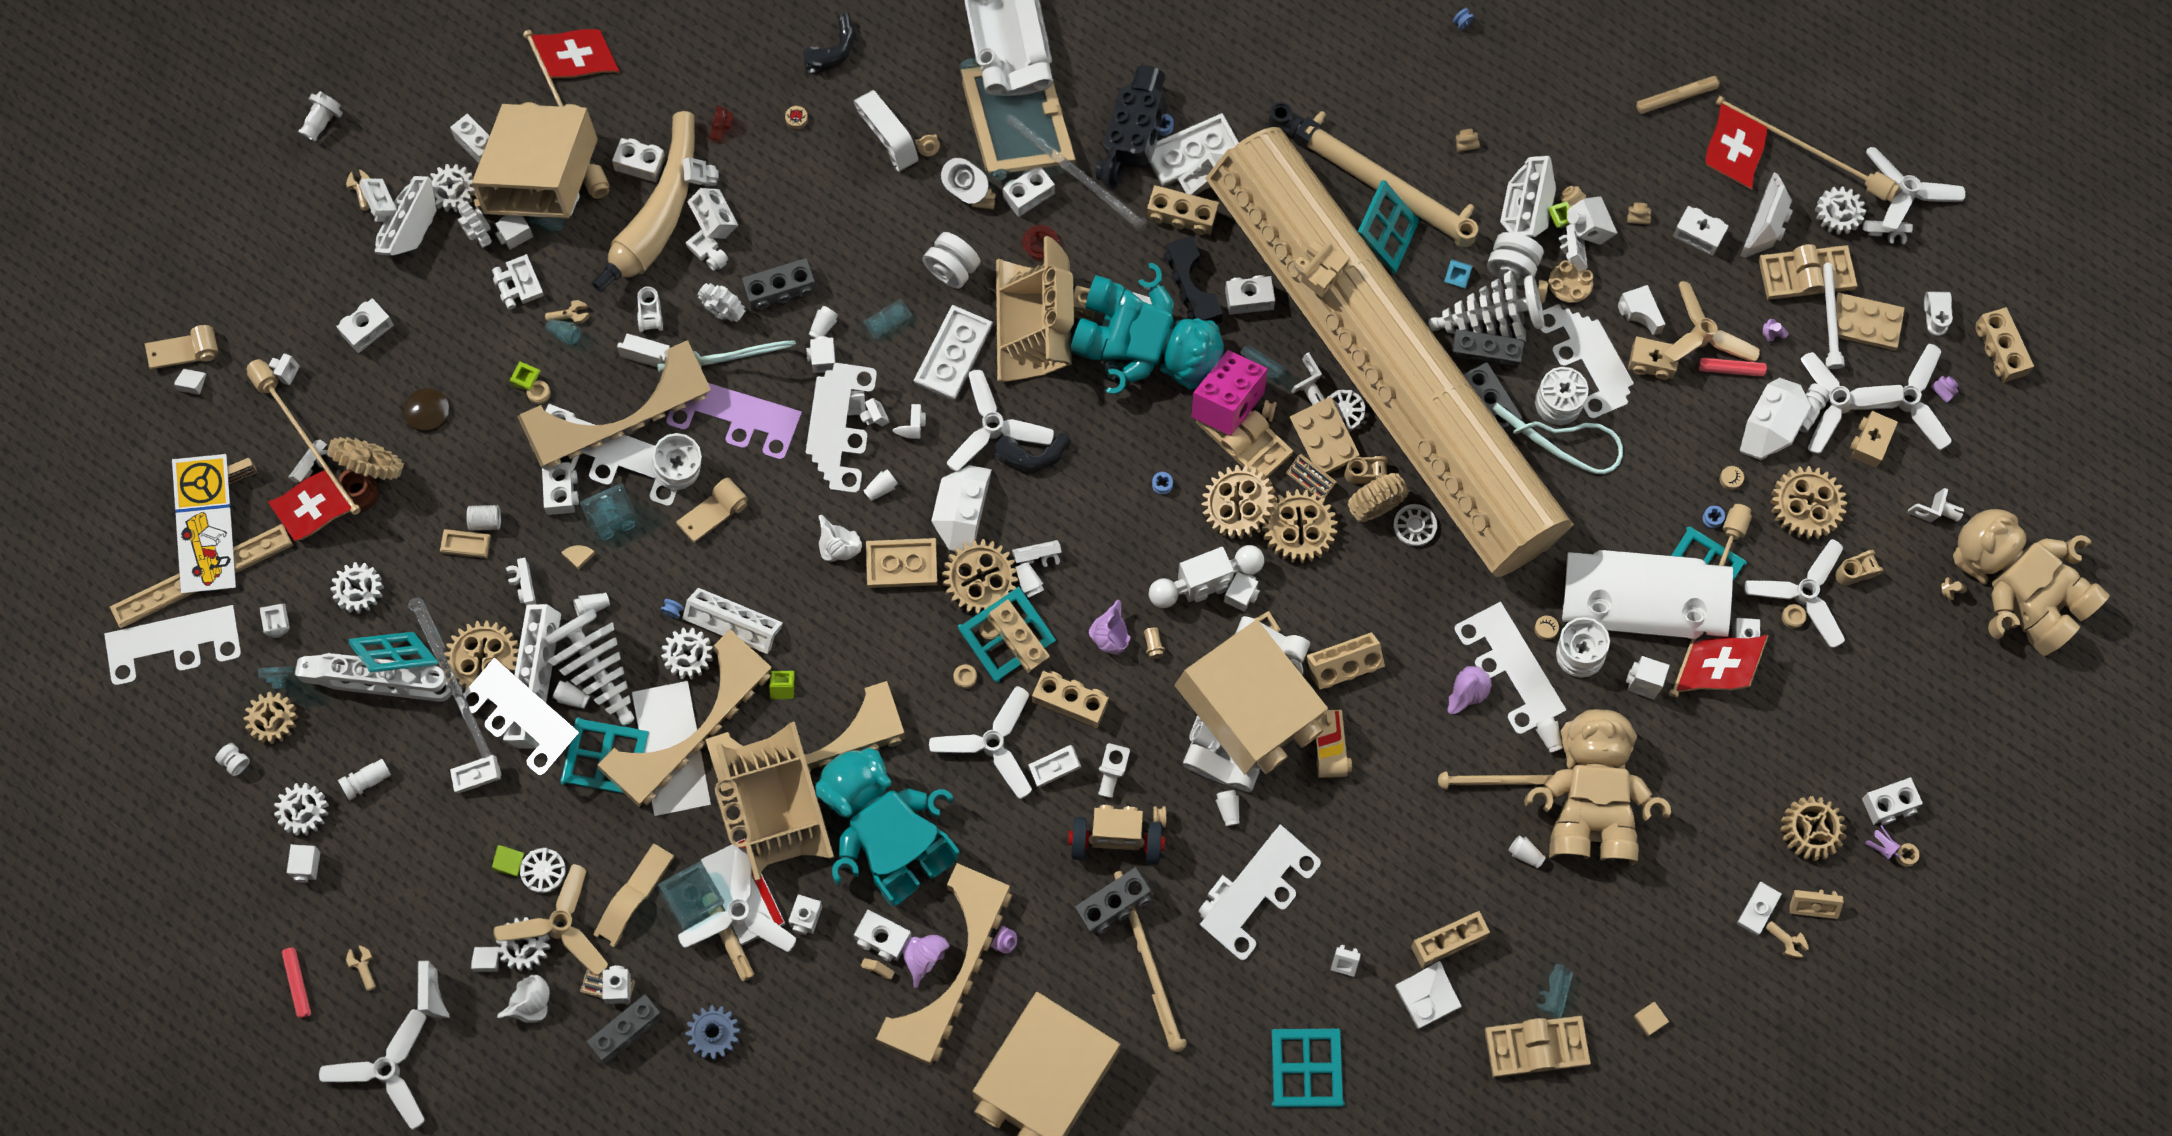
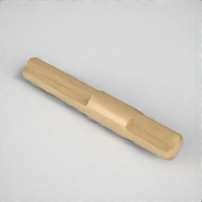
M1712 76L1638 101L1636 107L1639 113L1643 114L1717 89L1719 81L1716 76Z
M712 892L704 896L703 901L710 916L718 912H724L716 893ZM730 925L726 930L719 932V935L740 979L746 981L753 977L754 972Z

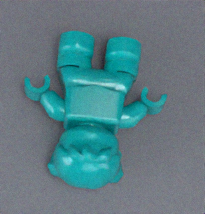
M1149 263V270L1156 273V279L1150 283L1145 282L1143 279L1138 281L1142 288L1150 290L1148 294L1152 305L1143 302L1135 294L1125 289L1123 285L1096 275L1090 287L1085 307L1086 309L1106 314L1103 324L1098 326L1093 321L1081 318L1076 328L1071 344L1072 354L1090 360L1132 361L1123 368L1124 371L1122 372L1117 369L1108 370L1110 376H1117L1120 379L1118 387H1108L1105 390L1109 395L1121 394L1126 388V382L1128 381L1132 383L1148 377L1153 368L1159 365L1162 355H1165L1164 363L1160 365L1161 372L1169 374L1180 385L1190 390L1198 388L1223 356V340L1219 327L1214 321H1204L1198 318L1193 320L1183 319L1176 321L1175 327L1172 329L1174 322L1172 316L1174 308L1173 299L1165 287L1160 286L1162 273L1160 268L1154 263Z
M866 748L862 751H847L841 753L824 767L819 781L815 785L816 797L821 799L830 809L835 810L841 817H852L850 827L840 837L839 857L842 859L837 860L833 865L832 877L834 883L838 886L841 882L838 872L842 868H850L853 876L859 877L858 867L854 860H857L860 848H862L867 856L874 883L880 889L883 898L889 906L894 907L911 896L920 886L913 873L907 869V864L917 859L929 879H933L952 866L959 858V850L947 834L939 829L937 830L935 825L913 812L924 811L925 808H928L929 813L934 818L939 819L940 810L935 808L934 802L942 799L951 804L954 803L952 794L944 789L934 791L929 797L927 793L913 789H905L898 793L891 790L884 795L886 788L891 786V780L887 776L886 767L879 751L873 748Z

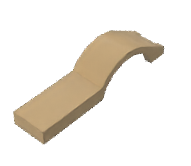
M653 843L627 884L617 892L608 905L593 934L595 937L604 936L611 941L610 946L615 948L622 937L629 918L640 903L649 897L675 858L674 855Z

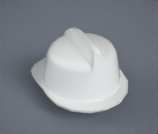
M954 158L943 166L941 171L943 185L959 199L966 203H977L986 196L988 191L987 177L975 165L963 158Z

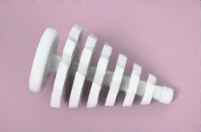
M1510 270L1504 274V284L1507 286V289H1505L1506 299L1503 297L1504 290L1498 278L1491 284L1494 291L1492 293L1494 305L1490 300L1488 287L1484 286L1479 289L1481 308H1479L1476 302L1475 294L1472 293L1467 296L1468 311H1465L1461 300L1454 305L1455 314H1452L1450 308L1442 311L1443 317L1430 318L1428 321L1429 329L1431 331H1438L1445 328L1447 333L1454 334V326H1458L1459 330L1469 331L1468 323H1471L1474 332L1482 333V320H1484L1487 333L1498 336L1495 318L1497 317V320L1500 322L1499 328L1502 336L1512 338V331L1509 328L1511 326V317L1514 322L1512 325L1517 339L1526 341V329L1523 327V324H1525L1524 311H1529L1532 323L1536 329L1544 328V316L1536 280L1533 275L1524 279L1526 297L1520 298L1516 292L1518 288L1515 278Z
M594 609L545 637L548 644H554L565 637L570 638L573 643L572 646L549 659L548 662L554 666L579 652L580 658L559 671L563 675H567L586 664L589 669L570 681L578 685L594 676L596 682L582 691L589 695L601 688L604 694L594 699V701L600 705L608 700L611 706L605 710L610 715L616 712L621 724L628 725L634 720L633 714L626 707L627 704L631 703L630 696L622 699L619 694L627 689V683L624 681L616 687L612 683L614 679L624 674L623 666L609 674L605 671L607 667L621 659L620 653L617 652L601 662L597 658L617 645L616 637L593 650L590 646L614 630L613 622L587 637L582 632V627L595 620L597 616Z

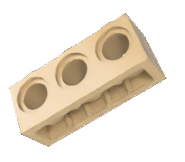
M1154 185L1147 207L1146 218L1155 223L1164 222L1171 224L1177 229L1187 228L1200 235H1211L1218 213L1219 202ZM1162 204L1165 208L1159 209L1156 205ZM1184 210L1187 213L1179 214L1177 211ZM1206 216L1209 219L1201 220L1199 217Z
M2007 307L1981 315L1976 322V332L1985 343L1986 354L1994 362L1996 375L2001 377L2003 383L2028 375L2034 368V365ZM1990 323L1994 324L1997 329L1991 327ZM1999 343L2004 344L2006 348H2002ZM2008 363H2012L2015 368L2010 367Z
M1009 600L1003 602L987 615L988 620L1027 673L1050 657Z
M1372 632L1307 655L1312 680L1319 689L1330 688L1334 684L1345 680H1352L1359 675L1371 673L1385 667L1380 642Z
M1043 671L1032 695V702L1097 729L1108 705V697L1098 689L1089 690L1084 688V685L1078 681L1071 680L1070 682L1062 679V676L1056 672L1050 671L1047 673ZM1047 685H1052L1056 690L1052 693H1047L1043 688ZM1074 694L1077 696V700L1069 702L1065 699V696ZM1089 703H1096L1099 708L1091 711L1086 706Z
M1477 911L1414 940L1411 948L1421 968L1486 939L1490 931L1480 911Z

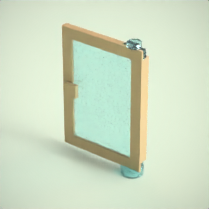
M967 59L959 65L962 85L988 175H993L995 180H1002L1007 176L1006 173L1075 163L1074 153L1054 83L1046 90L1017 96L990 95L985 92L981 68L976 59Z

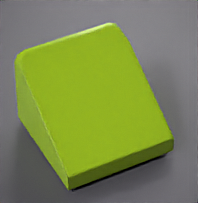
M1567 201L1548 208L1557 228H1566V226L1570 225L1567 220V211L1570 208Z
M520 361L509 380L510 385L515 388L531 391L541 371Z
M771 671V699H794V671Z
M498 845L492 869L498 873L518 877L524 853Z

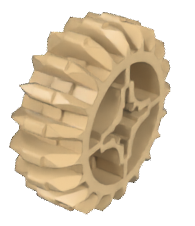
M1390 473L1389 475L1385 474L1383 477H1378L1376 480L1364 485L1363 488L1358 489L1357 493L1352 495L1348 501L1349 510L1358 522L1373 520L1404 501L1409 492L1407 484L1398 473Z
M1810 796L1808 801L1805 798H1801L1799 804L1793 802L1791 809L1787 808L1785 811L1786 816L1781 819V822L1785 824L1781 827V831L1788 833L1783 837V840L1791 841L1788 849H1792L1795 846L1797 848L1795 855L1798 856L1801 852H1804L1803 857L1806 860L1810 855H1812L1814 861H1817L1819 856L1822 859H1827L1828 853L1834 855L1837 852L1836 848L1840 849L1843 845L1840 840L1846 838V835L1842 833V831L1846 830V825L1840 824L1844 820V816L1837 817L1836 814L1839 812V808L1832 810L1830 808L1832 802L1830 801L1824 805L1823 797L1819 798L1817 802H1815L1813 796ZM1815 812L1818 813L1817 817L1813 818L1807 815L1803 816L1801 813ZM1825 819L1828 821L1830 825L1831 834L1829 833L1830 830L1827 829L1824 825ZM1818 821L1815 832H1813L1809 836L1810 832L1812 831V825H1814ZM1796 823L1798 824L1797 826H1798V827L1802 830V832H1803V837H1802V838L1800 837V835H1799L1798 832H1797ZM1817 839L1821 842L1823 840L1826 844L1812 845L1809 844V841Z

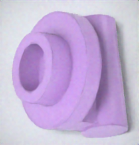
M1769 319L1763 326V335L1767 341H1774L1775 336L1782 339L1788 336L1787 330L1780 323H1776L1775 319Z
M1942 376L1931 388L1948 403L1958 393L1957 387L1959 385L1950 376L1947 378Z
M1001 926L990 947L1003 953L1011 952L1017 944L1015 931Z

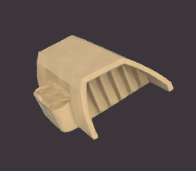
M1044 237V264L1042 266L1038 265L1036 269L1020 266L1026 272H1023V274L1019 272L1013 278V273L1020 265L1001 259L996 260L997 381L1009 382L1042 376L1072 364L1071 328L1074 323L1073 275L1070 272L1068 256L1062 247L1051 237Z
M795 722L789 723L768 739L743 747L730 749L724 747L721 743L716 745L726 778L720 780L715 786V794L730 843L736 847H746L755 880L760 879L762 870L771 863L800 855L834 857ZM723 783H730L733 787V792L728 797L720 794L719 788ZM730 806H736L740 811L739 817L735 820H730L726 816V811ZM738 829H742L746 833V840L742 843H736L733 839V834Z

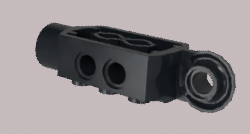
M1149 65L1138 66L1132 84L1120 88L1103 143L1107 157L1105 160H1099L1096 167V179L1101 180L1110 190H1115L1118 183L1121 182L1124 166L1144 167L1151 163L1168 108L1161 93L1166 76L1156 67Z

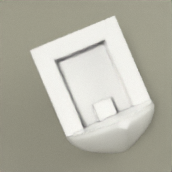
M921 404L911 405V426L894 428V433L911 439L921 438V426H925L926 413L921 412Z
M277 604L260 608L263 633L273 638L284 636L289 630L286 605Z

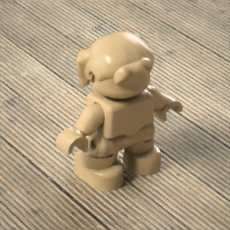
M2000 509L1982 511L1972 517L1962 527L1958 537V547L1953 554L1954 562L1962 571L1977 578L1981 584L1988 582L1986 574H1993L2002 570L1992 582L1994 588L1991 594L1994 611L1998 615L1989 622V633L1996 639L2003 637L2005 629L2002 627V621L2006 622L2009 628H2015L2020 625L2021 630L2027 634L2028 642L2039 653L2046 656L2064 645L2080 628L2069 615L2061 616L2059 612L2064 606H2067L2080 621H2083L2097 611L2110 597L2099 584L2091 585L2085 578L2080 577L2075 569L2062 564L2060 560L2064 558L2071 564L2079 563L2082 561V557L2075 552L2074 546L2079 549L2086 548L2091 545V540L2082 535L2076 536L2066 543L2061 540L2046 538L2022 551L2027 538L2024 530L2018 525V518L2014 514Z
M1587 710L1578 715L1573 721L1566 722L1561 729L1562 744L1567 757L1568 769L1557 771L1544 785L1545 788L1537 787L1531 790L1525 797L1524 803L1525 806L1531 805L1533 796L1539 795L1544 798L1545 806L1543 809L1545 812H1548L1552 807L1553 797L1558 798L1566 793L1565 803L1550 837L1549 858H1554L1558 854L1582 855L1584 859L1590 858V841L1602 842L1600 860L1607 858L1629 859V865H1634L1638 862L1639 846L1637 834L1634 830V816L1629 804L1630 799L1637 805H1643L1641 812L1644 821L1652 816L1650 814L1651 806H1658L1661 809L1662 817L1666 819L1671 814V807L1663 798L1652 799L1650 797L1652 793L1644 781L1637 776L1630 775L1628 770L1625 769V763L1629 760L1637 739L1631 723L1623 715L1615 711Z

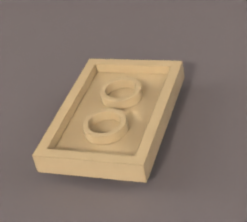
M1837 293L1835 305L1838 338L1896 351L1904 307Z
M1331 397L1290 416L1312 463L1326 474L1347 465L1352 458L1360 457Z
M936 538L866 541L868 588L937 585Z

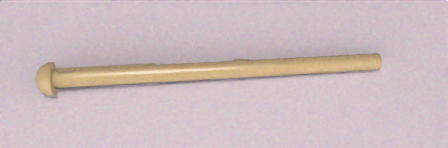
M1446 771L1439 775L1438 784L1445 790L1448 789V785H1545L1553 775L1448 776Z
M1123 871L1114 873L1115 879L1124 875ZM1135 908L1130 911L1129 920L1137 940L1138 951L1142 954L1155 993L1152 997L1169 1044L1168 1047L1174 1052H1180L1186 1046V1039L1180 1038Z

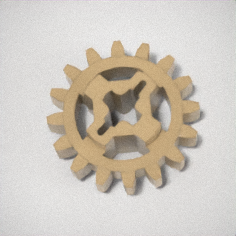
M268 692L266 698L260 694L258 695L259 701L251 700L250 702L253 707L245 709L250 714L244 717V721L249 723L245 727L248 732H251L250 735L254 739L259 737L261 743L268 739L271 744H274L275 738L282 742V735L290 736L289 728H296L295 723L292 722V720L298 719L297 714L293 713L296 707L290 704L291 701L288 697L283 699L281 693H277L274 697L271 692ZM276 704L282 706L285 711H282V709L278 710ZM257 725L264 726L265 731L258 729Z

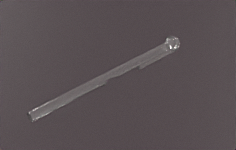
M1012 114L1006 118V122L1135 226L1134 231L1141 232L1146 229L1147 219L1145 217L1140 219Z
M413 598L408 603V610L415 612L482 758H488L491 756V752L462 693V687L457 683L443 652L446 648L428 612L426 603L421 598Z

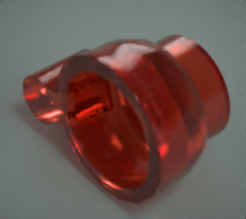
M717 105L709 139L721 142L723 130H730L733 113L728 112L725 107Z

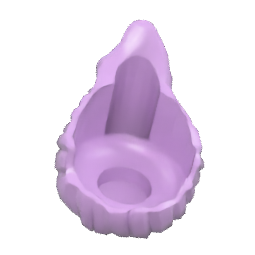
M1120 600L1115 601L1114 605L1105 614L1097 618L1089 629V635L1099 649L1114 655L1122 653L1130 641L1125 622L1121 618Z
M1467 666L1463 671L1459 672L1455 679L1453 693L1449 696V714H1456L1467 706L1481 703L1487 698L1491 691L1492 681L1486 671L1482 670L1479 666Z
M929 935L923 938L912 937L906 941L903 947V956L911 971L914 988H917L920 980L927 972L931 971L935 962L944 958V952L949 948V943L945 938L939 935Z

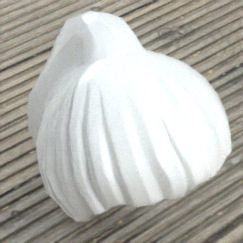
M819 515L821 524L819 549L824 560L829 562L848 560L861 552L862 543L856 531L850 532L844 527L832 525L823 515Z
M531 975L519 981L516 991L510 998L509 1006L500 1012L497 1017H513L527 1023L542 1021L547 1015V1002L549 999V987L546 981L538 975Z

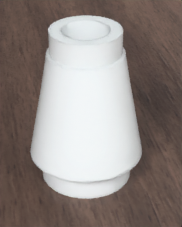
M822 306L821 310H818L809 335L814 339L825 336L836 324L838 314Z
M888 470L881 471L863 491L872 502L874 499L893 491L898 482Z
M1028 562L1015 567L1021 590L1026 594L1027 598L1044 590L1042 587L1044 583Z
M607 593L578 596V599L573 600L578 617L592 609L598 612L610 606Z
M560 681L553 694V698L557 700V703L585 709L590 696L568 681L566 683Z
M1553 716L1536 723V731L1550 753L1563 748L1558 721H1555Z
M1235 790L1217 793L1216 803L1225 825L1239 824V795H1236Z
M1520 835L1513 841L1508 850L1512 853L1513 857L1536 868H1539L1546 858L1527 837L1523 838Z

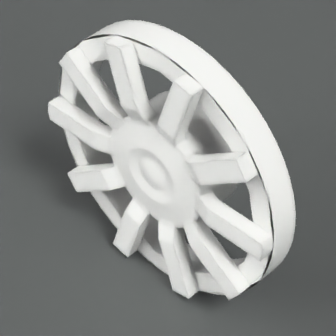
M1338 390L1327 397L1332 398L1342 420L1346 422L1348 431H1352L1360 426L1365 418L1366 407L1363 399L1352 390ZM1343 394H1348L1346 401L1342 399ZM1338 396L1340 402L1337 403L1333 398ZM1351 396L1357 398L1352 403H1349ZM1358 402L1361 403L1362 408H1353ZM1354 412H1361L1360 418L1353 415ZM1351 418L1357 421L1352 426H1350L1349 419Z
M1411 504L1398 511L1394 519L1393 528L1396 536L1408 546H1422L1433 539L1437 530V520L1432 511L1427 507ZM1411 509H1417V515H1413ZM1421 510L1427 513L1426 517L1422 518L1420 516ZM1407 511L1409 514V518L1407 519L1401 514ZM1431 518L1433 525H1426L1425 521ZM1398 519H1402L1406 524H1397ZM1398 528H1406V530L1400 533ZM1424 528H1433L1431 535ZM1410 533L1409 540L1404 538L1403 536ZM1420 533L1424 534L1428 538L1422 540ZM1414 535L1417 536L1418 542L1412 541Z
M548 848L531 851L524 858L520 867V876L523 883L528 889L536 893H548L555 890L561 885L566 874V866L562 857L556 851ZM542 853V861L538 860L536 854ZM546 853L553 855L548 862L546 861ZM557 857L559 859L560 864L551 866V863ZM530 858H534L535 865L528 862ZM525 866L533 868L532 871L524 872ZM561 868V875L553 872V869ZM534 874V877L527 882L525 876ZM552 876L559 878L554 885L550 880ZM537 879L539 880L538 888L531 886ZM543 881H547L550 887L542 888Z

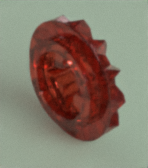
M1045 225L1033 226L1023 236L1024 250H1026L1029 256L1036 257L1037 259L1044 258V249L1040 245H1035L1037 243V236L1041 241H1044V237L1048 236L1058 243L1056 232Z

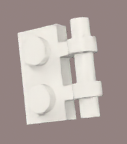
M527 254L506 262L508 271L502 272L500 267L492 269L493 281L499 287L501 292L500 298L506 304L508 310L516 307L514 299L520 297L524 304L544 296ZM513 279L516 287L509 290L507 282Z

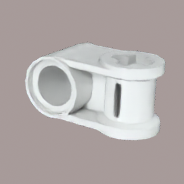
M644 287L638 293V326L640 332L648 329L663 331L660 300L657 291L652 287ZM648 297L654 298L651 303L644 302Z
M1950 292L1925 293L1924 308L1927 329L1934 336L1945 334L1952 322V297Z

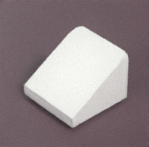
M183 369L176 379L174 386L178 391L200 395L206 373Z
M474 947L471 964L473 972H498L499 954L497 949L499 947Z

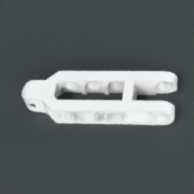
M327 653L299 658L295 670V675L304 683L318 684L336 690L438 702L447 700L453 692V687L449 680L446 679L443 670L434 665L370 673L367 668L360 667L364 663L358 656ZM374 659V661L377 664L396 662L392 660ZM338 662H344L345 665H339V664H336V663H338ZM437 673L439 676H432L430 674ZM446 685V691L443 694L438 695L434 693V691H439Z

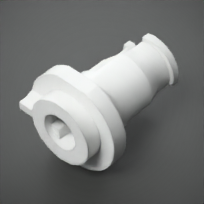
M321 91L317 95L311 94L309 100L314 104L305 119L303 127L298 131L314 142L317 141L318 135L333 116L340 118L343 114L339 110L341 105Z

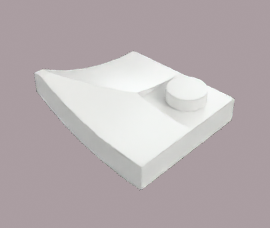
M418 961V1011L432 1017L449 1018V1013L440 995L436 968L429 961Z
M1440 961L1395 985L1418 1029L1462 1007Z

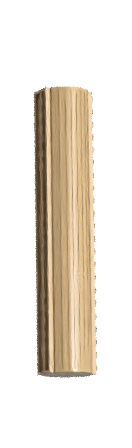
M1278 127L1261 130L1242 140L1234 148L1228 149L1205 179L1495 577L1507 575L1547 551L1574 524L1283 130ZM1314 240L1323 245L1329 242L1334 250L1340 254L1344 252L1350 256L1349 266L1323 297H1320L1302 283V275L1294 269V263L1301 256L1309 262L1313 260V257L1307 253V249Z

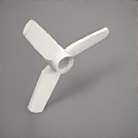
M1870 147L1866 151L1867 155L1884 175L1897 181L1896 184L1900 185V189L1891 202L1881 226L1887 231L1897 230L1915 197L1923 201L1962 202L1965 198V190L1962 186L1921 183L1914 176L1907 175L1903 177L1876 148Z
M1928 344L1908 379V386L1903 388L1904 396L1911 395L1915 398V401L1908 402L1904 399L1901 402L1862 408L1852 406L1850 410L1891 409L1899 406L1903 411L1911 412L1914 422L1938 450L1946 448L1951 443V438L1931 409L1920 402L1921 392L1928 384L1941 350L1935 345Z
M1814 353L1805 354L1801 358L1816 383L1830 391L1829 399L1832 405L1824 412L1809 443L1808 450L1814 454L1822 452L1841 420L1842 414L1848 412L1852 406L1862 408L1904 400V391L1901 385L1864 387L1849 392L1846 387L1840 386L1838 380ZM1840 397L1846 398V400L1841 403L1836 402V400Z
M973 370L969 372V379L977 408L983 416V428L975 431L947 461L950 469L954 471L960 470L988 444L990 438L995 439L1001 435L1012 437L1017 441L1051 445L1054 434L1052 429L1013 419L1003 421L1002 416L996 412L997 407L983 371ZM995 422L999 426L996 428H989L987 425L989 423Z
M1833 539L1829 541L1808 571L1807 579L1802 580L1799 585L1781 581H1746L1744 583V591L1747 595L1781 599L1795 598L1799 604L1806 605L1808 615L1830 648L1838 647L1845 641L1826 603L1817 597L1820 592V586L1825 582L1843 550L1839 542ZM1802 589H1808L1811 592V596L1804 594Z
M1015 687L994 720L993 730L987 731L983 738L977 735L930 738L929 741L930 751L937 753H976L983 750L988 756L994 757L995 766L1018 799L1027 797L1032 789L1011 752L1004 748L1003 738L1011 733L1029 697V693L1021 687ZM995 739L999 741V745L991 748L987 745V742Z
M737 848L734 855L730 890L733 900L728 904L727 911L718 912L678 935L680 943L684 948H687L726 930L733 922L736 925L746 924L752 933L782 950L790 952L796 943V938L761 913L750 911L747 901L751 895V864L746 848ZM738 907L745 908V913L741 917L733 915V911Z
M415 1009L410 1011L387 1047L386 1057L379 1058L374 1064L358 1062L322 1066L319 1072L320 1081L365 1082L377 1077L380 1081L386 1083L387 1093L411 1129L420 1127L424 1123V1117L405 1081L399 1078L400 1070L398 1064L406 1059L426 1021V1016ZM386 1065H391L392 1070L390 1074L381 1076L382 1068Z

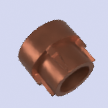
M346 470L340 475L339 483L353 503L361 508L360 512L367 511L376 504L379 498V487L371 475L365 476L363 473H355L351 470ZM356 488H362L359 492L353 493Z

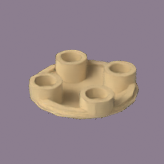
M1562 261L1550 273L1548 280L1549 288L1554 296L1562 301L1570 303L1579 302L1587 298L1592 291L1593 273L1587 269L1579 271L1569 261Z

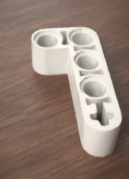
M874 90L854 100L857 111L885 145L893 165H897L896 169L898 172L919 161L910 134Z

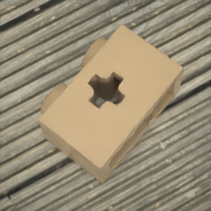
M1636 336L1632 345L1628 369L1633 370L1634 373L1639 375L1651 374L1662 380L1673 379L1678 361L1672 363L1663 357V353L1673 344Z
M1874 411L1870 413L1868 418L1863 417L1858 427L1861 430V434L1859 437L1855 436L1850 447L1853 449L1851 458L1877 468L1883 459L1898 422Z

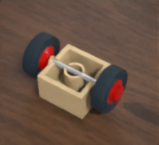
M1101 805L1099 808H1094L1093 835H1090V837L1087 829V818L1075 817L1073 831H1069L1068 845H1072L1071 857L1073 860H1084L1085 850L1088 848L1089 842L1095 848L1140 850V847L1143 848L1144 845L1146 864L1158 865L1160 851H1164L1165 837H1161L1162 825L1160 822H1149L1148 832L1143 840L1141 838L1143 811H1138L1136 807H1124L1121 810L1114 809L1110 805Z

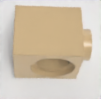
M1080 286L1075 288L1073 295L1074 317L1092 321L1095 311L1085 307L1090 290L1088 288Z

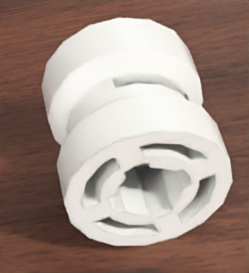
M229 743L218 752L215 760L221 766L225 765L227 771L232 776H237L248 766L250 759L245 754H240L238 752L239 749L233 743Z

